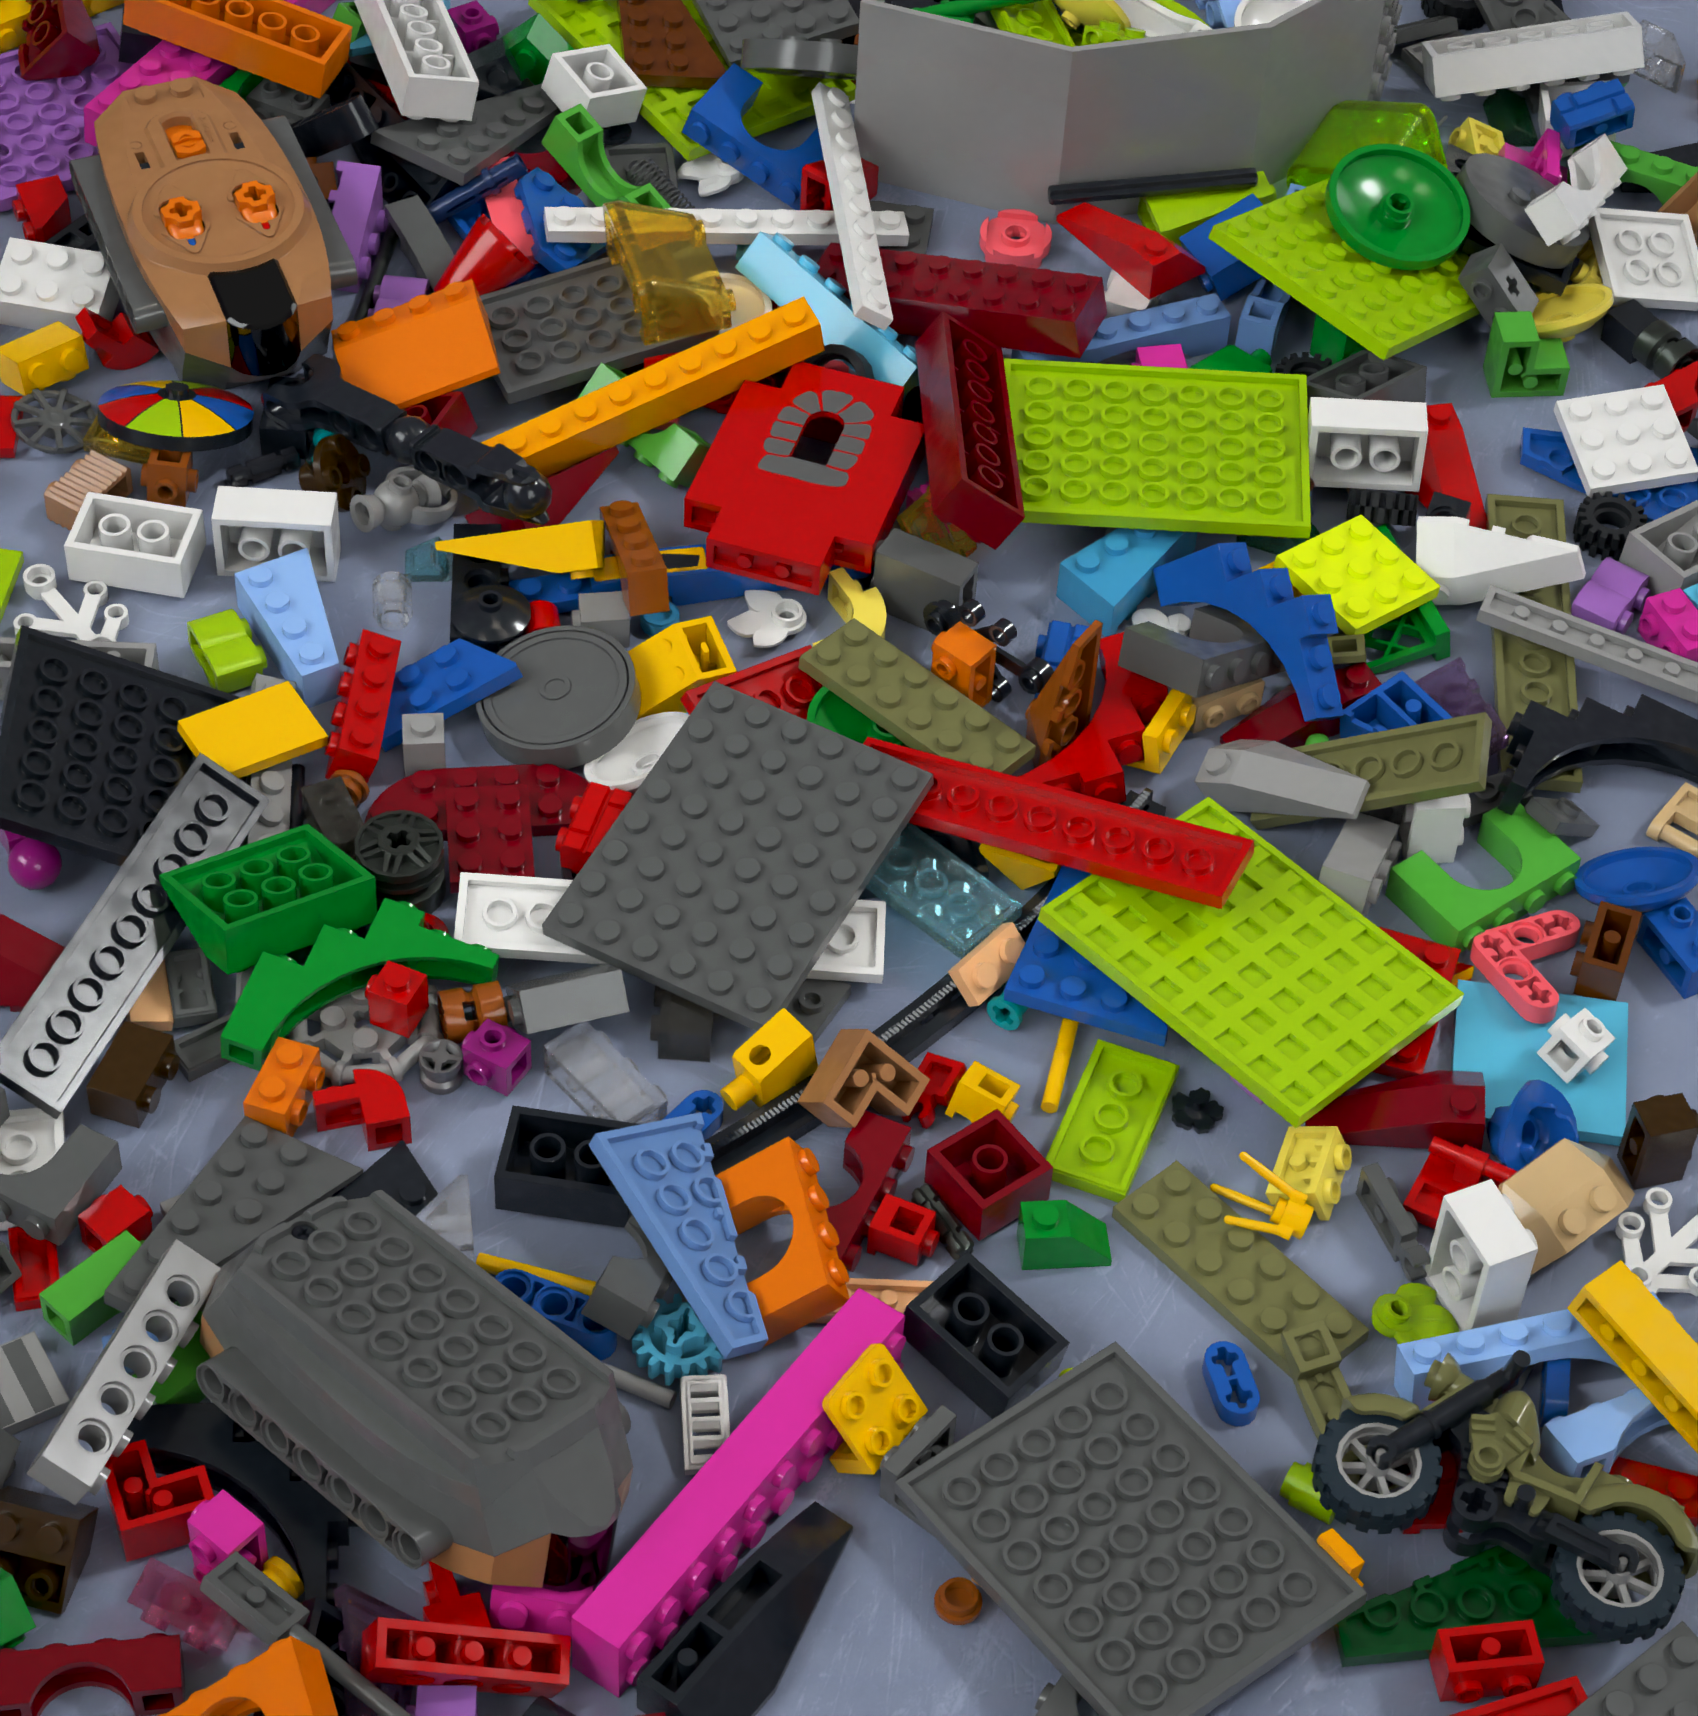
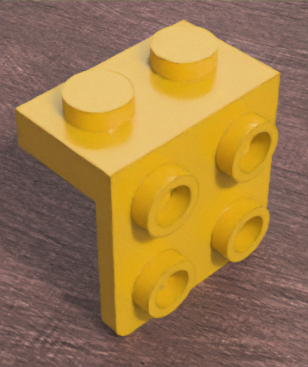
M870 1344L823 1399L822 1407L844 1439V1442L829 1458L830 1462L838 1473L874 1475L879 1470L880 1463L885 1454L893 1446H899L918 1420L928 1411L884 1344Z

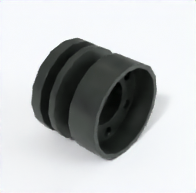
M396 810L386 811L374 816L362 825L354 840L356 862L375 876L377 911L384 898H388L396 902H409L417 907L418 910L428 914L435 912L441 906L446 895L443 835L436 823L421 813Z

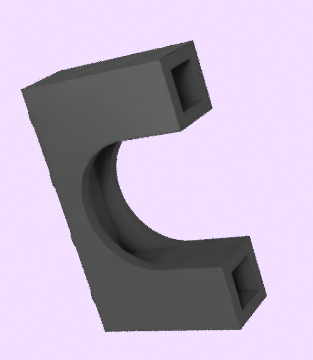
M1211 604L1194 609L1189 637L1149 621L1125 627L1118 666L1195 698L1286 671L1269 643L1248 622L1226 609Z
M0 1087L1 1127L10 1116L6 1092L3 1087ZM80 1124L57 1153L40 1168L24 1174H0V1222L8 1221L24 1229L34 1239H45L61 1246L78 1225L77 1215L89 1208L92 1202L102 1195L122 1170L118 1141Z

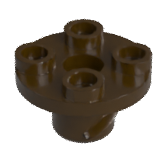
M335 434L322 438L316 445L313 461L309 462L305 459V464L299 470V484L302 491L336 492L338 512H349L352 497L366 494V476L371 471L370 462L366 455L358 453L355 446L344 435Z

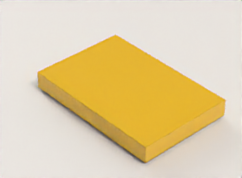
M289 681L178 720L177 731L196 758L201 752L238 778L325 747L328 744V735Z

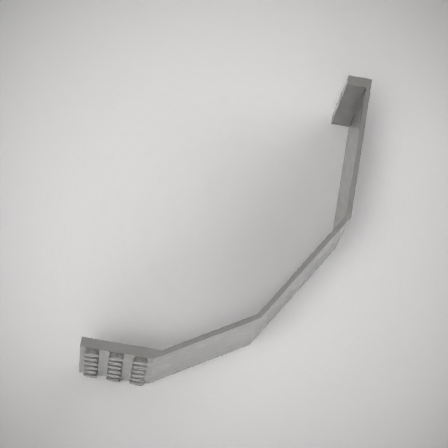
M861 0L854 128L860 157L879 166L878 182L997 211L1006 209L1026 210L1038 215V221L1051 224H1059L1056 221L1058 214L1081 204H1049L1048 187L1051 185L1240 168H1256L1257 171H1264L1271 185L1361 135L1366 121L1372 122L1377 105L1376 101L1380 102L1384 83L1388 81L1392 61L1389 60V56L1395 48L1397 33H1394V28L1399 23L1402 5L1399 4V0H1310L1269 23L1071 47L884 3L885 0ZM1139 197L1086 203L1117 216L1137 214Z

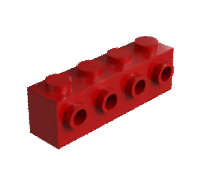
M363 629L356 644L349 642L343 659V665L347 666V672L344 671L342 673L336 693L341 696V701H337L330 722L331 725L335 726V730L330 732L328 744L324 750V755L329 756L325 774L326 779L330 780L333 773L337 770H353L361 774L365 782L368 783L379 760L400 652V640Z

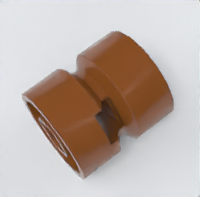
M497 980L474 984L471 992H466L462 987L437 991L438 1012L444 1039L453 1041L457 1045L462 1044L468 1033L477 1031L487 1018L502 1026H508L503 993ZM471 1007L474 1020H465L463 1008Z

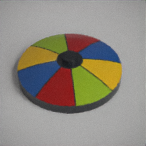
M177 380L133 382L108 390L98 401V423L101 428L120 440L152 449L180 452L222 449L244 441L251 435L253 430L254 411L246 400L224 389L200 383Z

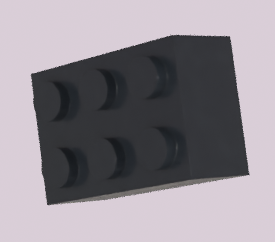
M513 1105L494 1175L495 1209L624 1228L631 1215V1211L592 1152L589 1143L595 1133L640 1124Z
M968 1251L906 1306L903 1314L905 1315L903 1336L906 1337V1341L992 1419L1030 1396L1059 1369L1070 1344L1067 1339Z

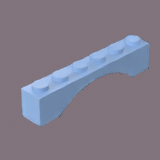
M1654 1291L1650 1292L1660 1302ZM1566 1309L1397 1344L1394 1387L1400 1398L1416 1404L1419 1410L1432 1404L1435 1401H1428L1431 1388L1424 1386V1382L1433 1361L1443 1362L1448 1352L1458 1362L1462 1373L1475 1381L1484 1379L1504 1367L1514 1352L1518 1350H1523L1530 1355L1531 1362L1529 1365L1543 1361L1577 1358L1597 1360L1612 1364L1618 1368L1620 1367L1571 1312Z
M1634 1388L1622 1396L1606 1402H1596L1579 1412L1551 1419L1548 1423L1544 1424L1542 1429L1539 1455L1555 1472L1568 1477L1585 1478L1595 1462L1604 1465L1602 1471L1609 1473L1621 1452L1634 1440L1657 1427L1670 1423L1640 1389Z

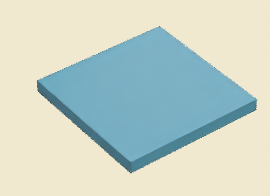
M1458 979L1456 987L1464 993L1461 1004L1454 1011L1451 1071L1483 1073L1485 1082V1127H1488V1122L1495 1108L1510 1106L1519 1090L1527 1081L1539 1079L1554 1086L1571 1105L1576 1118L1579 1141L1620 1146L1626 1127L1628 1003L1558 993L1559 1003L1554 1019L1548 1023L1536 1024L1522 1018L1492 984ZM1586 1008L1604 1024L1605 1028L1616 1039L1604 1051L1609 1058L1593 1074L1590 1075L1584 1070L1566 1084L1537 1054V1051L1551 1037L1547 1030L1562 1015L1566 1013L1572 1018L1582 1009Z

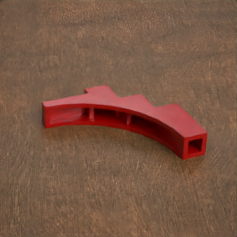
M1124 632L1107 636L1100 640V669L1105 680V688L1102 701L1091 722L1073 743L1054 758L1017 777L1117 804L1126 801L1122 766L1144 760L1142 734L1146 729L1144 725L1151 722L1168 696V687L1118 666Z

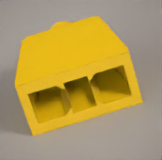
M782 1008L734 1052L732 1061L736 1078L723 1087L720 1093L724 1101L735 1111L750 1100L759 1108L817 1070L818 1063L813 1035L785 1008Z

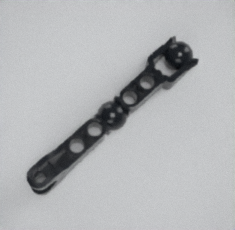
M313 354L301 363L304 370L305 383L291 387L274 384L261 394V401L267 416L275 423L289 430L304 431L321 428L333 434H342L347 440L370 451H380L385 456L391 454L400 463L413 465L415 470L421 471L427 477L469 496L487 513L510 520L518 518L535 525H544L549 521L546 509L551 504V485L547 477L536 468L528 465L521 456L500 443L494 447L487 446L451 429H441L436 424L430 426L421 417L407 415V411L400 409L395 404L342 380L340 366L333 359L320 354Z

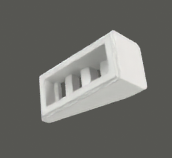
M724 1374L692 1375L680 1378L685 1475H696L713 1455H694L693 1450L717 1449L730 1436L727 1376ZM718 1413V1416L692 1417V1414ZM719 1431L720 1435L693 1436V1433Z

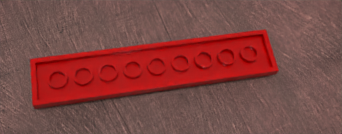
M867 737L863 743L866 746L933 774L934 784L908 822L910 824L1218 909L1224 907L1254 854V840L871 737Z

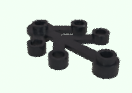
M942 599L938 602H930L925 606L923 617L926 628L933 635L938 636L943 631L947 632L959 621L969 627L976 626L985 618V610L974 599H969L963 605L957 607L951 602ZM1001 618L994 625L974 630L991 642H995L1003 647L1007 646L1017 637L1015 626L1005 618ZM997 646L995 663L1018 676L1019 684L1024 691L1029 694L1040 693L1054 673L1051 665L1038 657L1025 664ZM995 665L991 700L1001 702L1011 693L1012 688L1008 680L1001 675Z

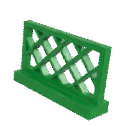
M1386 524L1376 527L1400 549ZM1432 600L1405 613L1400 622L1391 620L1381 625L1379 628L1395 632L1390 642L1373 638L1372 635L1375 629L1364 634L1365 648L1369 647L1385 652L1382 658L1368 663L1365 662L1374 674L1431 654L1435 661L1450 657V629ZM1402 634L1419 638L1421 644L1409 648L1398 645Z

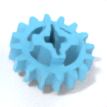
M679 1293L674 1294L673 1303L667 1304L663 1299H656L660 1307L647 1329L639 1325L631 1337L632 1353L636 1354L637 1366L639 1368L648 1366V1377L650 1379L660 1374L665 1375V1385L668 1386L673 1383L675 1378L708 1375L707 1370L709 1369L720 1373L724 1357L689 1302H682V1297Z

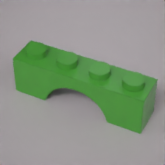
M581 103L554 117L541 143L596 207L672 208L651 183L643 186L631 185L614 171L604 150V130ZM629 243V244H630V246H631L632 248H635V247L639 246V245L642 244V243Z
M1610 140L1628 168L1621 176V182L1635 183L1647 188L1657 196L1662 206L1698 172V167ZM1586 144L1575 147L1572 152V155L1575 151L1582 148ZM1568 170L1567 184L1571 185L1570 171Z
M601 362L578 398L628 375ZM675 423L661 432L651 434L647 431L620 443L625 447L632 446L636 450L633 456L646 466L658 468L660 470L658 477L673 488H677L679 484L690 488L711 446L695 431Z

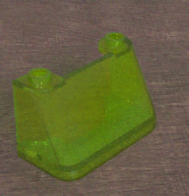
M1345 100L1334 105L1288 169L1286 181L1288 189L1290 183L1309 187L1330 178L1336 165L1343 157L1353 150L1372 144H1397L1410 147L1431 156L1448 169L1433 112L1425 104L1413 102Z

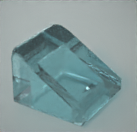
M439 536L406 550L405 579L407 582H447L452 580L453 553L436 550L435 542L443 541Z

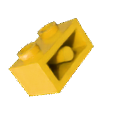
M59 321L0 346L1 382L23 396L32 393V390L36 388L43 391L44 388L55 383L69 381L75 378L76 374L89 369L82 334Z

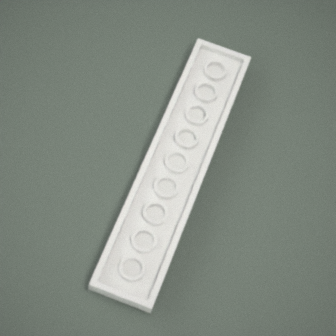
M460 873L454 939L468 944H481L489 948L493 953L498 954L500 958L607 964L543 935V922L573 880ZM857 900L806 978L882 984L886 901Z

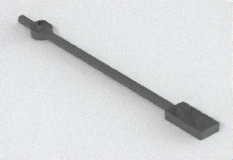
M237 1551L203 1577L199 1590L267 1646L292 1636L320 1650L325 1671L379 1716H412L305 1629L303 1625L306 1624L310 1611Z

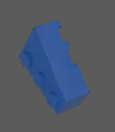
M1401 671L1343 709L1344 716L1340 717V739L1453 717L1405 672Z

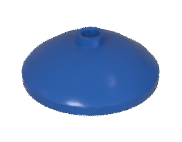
M1635 847L1609 852L1589 860L1578 869V872L1575 873L1577 878L1574 879L1575 889L1579 895L1594 905L1599 906L1600 902L1604 901L1642 912V915H1644V913L1670 905L1692 891L1698 884V858L1689 852L1669 847Z

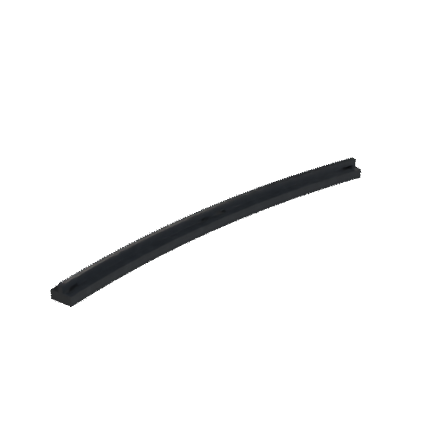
M1147 787L1141 794L1130 790L1126 795V801L1119 803L1161 816H1165L1166 812L1165 806L1152 801L1153 790ZM1057 875L1055 878L1050 879L1006 922L1014 923L1025 943ZM948 973L872 1033L905 1060L911 1062L981 1005L969 1007L962 995L952 1002L951 998L959 990ZM1006 982L999 989H997L990 997H992L998 990H1000L1006 984ZM932 1014L933 1018L922 1025L921 1022ZM814 1073L744 1118L704 1140L705 1143L711 1144L714 1158L711 1161L714 1175L727 1170L788 1136L796 1141L823 1123L797 1102Z

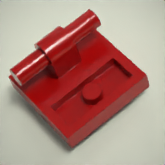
M1434 1136L1428 1149L1430 1155L1406 1197L1403 1207L1406 1212L1409 1211L1414 1215L1418 1223L1435 1229L1445 1195L1490 1179L1499 1188V1185L1515 1174L1517 1170L1491 1160L1490 1154L1465 1144L1463 1147H1460Z

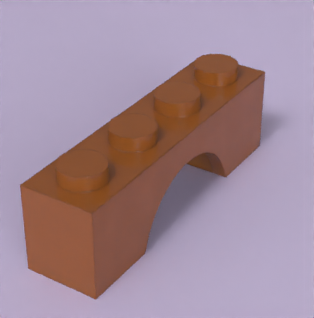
M619 500L611 503L610 506L599 507L600 520H604L605 525L604 554L615 555L623 600L629 615L637 616L670 611L667 567L638 502L632 503L627 500Z

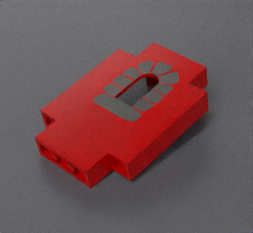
M798 362L792 365L781 388L744 380L684 498V527L709 533L706 538V567L818 596L833 565L871 574L875 566L873 557L876 545L879 540H885L888 537L926 452L924 425L901 418L904 387L805 362ZM801 436L836 444L827 465L791 457Z

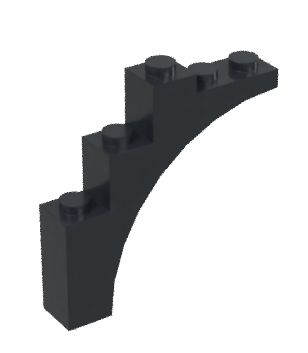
M1644 694L1641 695L1635 708L1627 705L1623 713L1586 697L1580 711L1572 708L1568 717L1531 700L1524 715L1516 711L1506 731V734L1512 736L1506 750L1507 753L1513 755L1509 765L1516 769L1514 771L1507 768L1497 788L1498 791L1504 793L1497 809L1513 815L1523 798L1540 783L1562 772L1586 766L1626 765L1645 767L1677 775L1698 784V720Z
M214 1403L151 1405L140 1421L133 1418L127 1428L134 1433L129 1443L145 1439L155 1473L169 1475L205 1465L212 1489L218 1492L224 1489L245 1508L255 1514L279 1539L303 1582L305 1601L317 1596L338 1609V1583H330V1570H339V1546H350V1527H359L354 1521L309 1483L302 1481V1478L259 1441L246 1442V1430Z

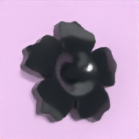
M1202 1087L1196 1091H1190L1189 1097L1178 1092L1175 1096H1172V1111L1175 1113L1172 1115V1121L1177 1127L1187 1131L1193 1126L1194 1131L1198 1134L1209 1133L1210 1129L1214 1128L1215 1121L1223 1118L1224 1107L1220 1106L1216 1100L1209 1102L1210 1091L1204 1090Z

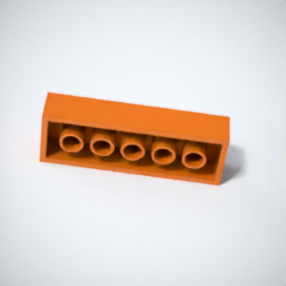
M125 0L123 25L319 99L348 61L353 27L284 0Z

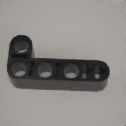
M361 94L290 125L306 158H317L347 146L379 128Z

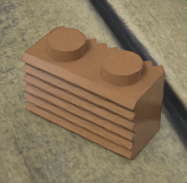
M90 450V453L86 454L84 459H78L73 463L70 471L66 472L64 477L61 476L59 481L51 482L46 488L44 501L47 518L71 530L88 492L127 497L133 492L131 469L95 450Z

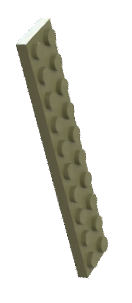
M1487 494L1485 501L1486 530L1492 531L1494 525L1506 528L1505 534L1523 539L1536 535L1566 542L1564 500ZM1569 582L1516 593L1519 596L1571 615ZM1491 626L1499 773L1507 770V768H1514L1509 765L1513 755L1506 752L1512 736L1506 734V731L1516 711L1524 715L1530 701L1533 700L1568 717L1572 708L1578 711L1574 657ZM1582 768L1562 772L1540 783L1535 790L1580 793L1583 784Z

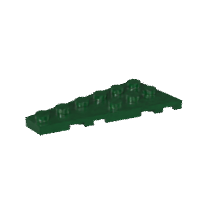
M1498 1545L1452 1564L1450 1570L1430 1578L1429 1575L1419 1578L1413 1581L1412 1586L1394 1594L1388 1595L1384 1593L1372 1598L1333 1626L1342 1667L1429 1659L1437 1629L1532 1619L1541 1648L1601 1643L1603 1641L1597 1640V1635L1590 1631L1587 1634L1579 1631L1575 1627L1576 1622L1571 1617L1566 1619L1559 1610L1561 1605L1559 1600L1553 1599L1551 1593L1553 1580L1549 1576L1531 1568L1527 1561ZM1607 1597V1600L1617 1602L1616 1599H1610ZM1611 1639L1610 1642H1612V1641H1620V1640H1619V1639Z

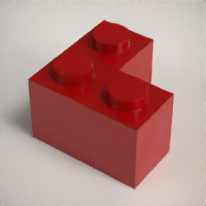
M145 1439L129 1443L118 1458L111 1454L105 1464V1467L110 1469L111 1473L105 1481L104 1487L126 1562L189 1544L190 1536L187 1520L201 1502L211 1500L214 1497L205 1465L157 1478Z

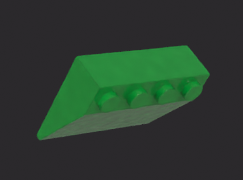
M309 824L159 875L162 887L205 956L227 975L243 972L249 967L256 965L263 951L276 956L279 954L286 955L306 946H313L324 924L336 929L347 928L351 931H356L360 927L372 923L377 914L375 876Z

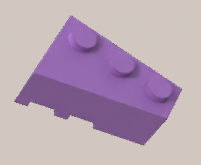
M338 160L336 166L338 191L330 190L328 201L329 203H334L332 214L353 256L358 283L357 285L335 290L358 293L363 279H368L370 275L372 255L377 256L379 251L380 233L386 232L388 227V220L385 217V210H383L381 166Z

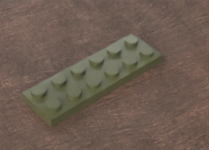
M855 618L806 651L799 658V669L912 749L1009 775L1034 758L1035 744Z
M1486 712L1298 746L1293 747V749L1367 780L1370 787L1359 811L1364 812L1485 791L1492 720ZM1251 812L1250 822L1257 830L1330 817Z
M1177 1160L1113 1206L1112 1218L1290 1378L1292 1376L1280 1337L1284 1331L1324 1319L1342 1359L1367 1340L1369 1329L1258 1231L1226 1224L1223 1220L1226 1215L1242 1217Z

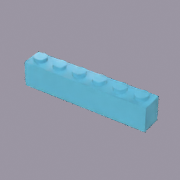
M761 231L736 264L735 268L780 307L804 296L821 324L824 346L828 344L844 345L862 354L871 365L875 380L903 386L904 397L911 389L919 386L915 348L910 345H906V347L901 345L896 340L899 336L898 333L890 326L883 330L855 317L852 303L844 295L846 289L833 278L828 277L825 279L818 273L820 266L812 259L803 254L799 257L792 250L794 244L784 235L776 232L773 236ZM842 360L847 366H849L855 372V369L852 367L850 363H848L845 360Z

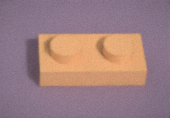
M1013 922L1002 923L948 971L969 1007L981 1005L1008 981L1025 945Z

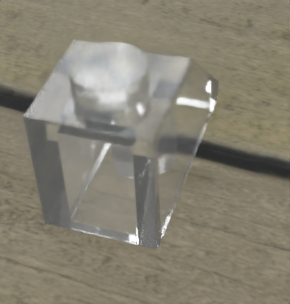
M459 1175L423 1208L416 1217L474 1262L468 1175Z

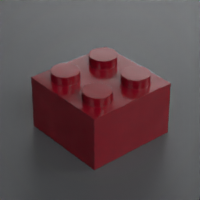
M996 1109L927 1150L924 1182L934 1187L940 1195L939 1199L943 1200L951 1212L975 1238L981 1241L1019 1218L1020 1202L1047 1201L1049 1199L1053 1166Z

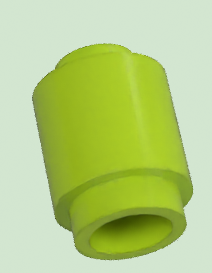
M1295 1461L1283 1481L1279 1496L1287 1499L1289 1506L1330 1525L1334 1520L1335 1513L1331 1509L1327 1511L1319 1501L1320 1492L1314 1491L1312 1484L1314 1473L1311 1472L1312 1464L1307 1462L1304 1466Z

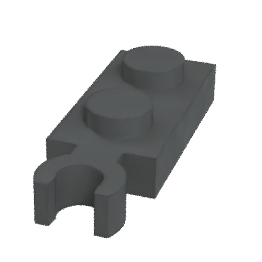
M1378 1162L1362 1167L1356 1195L1393 1260L1401 1262L1403 1272L1410 1282L1426 1277L1427 1273L1423 1265L1430 1264L1431 1260L1426 1249L1419 1245L1416 1240L1419 1234L1417 1221L1411 1212H1406L1399 1200L1396 1184L1390 1177L1387 1178Z

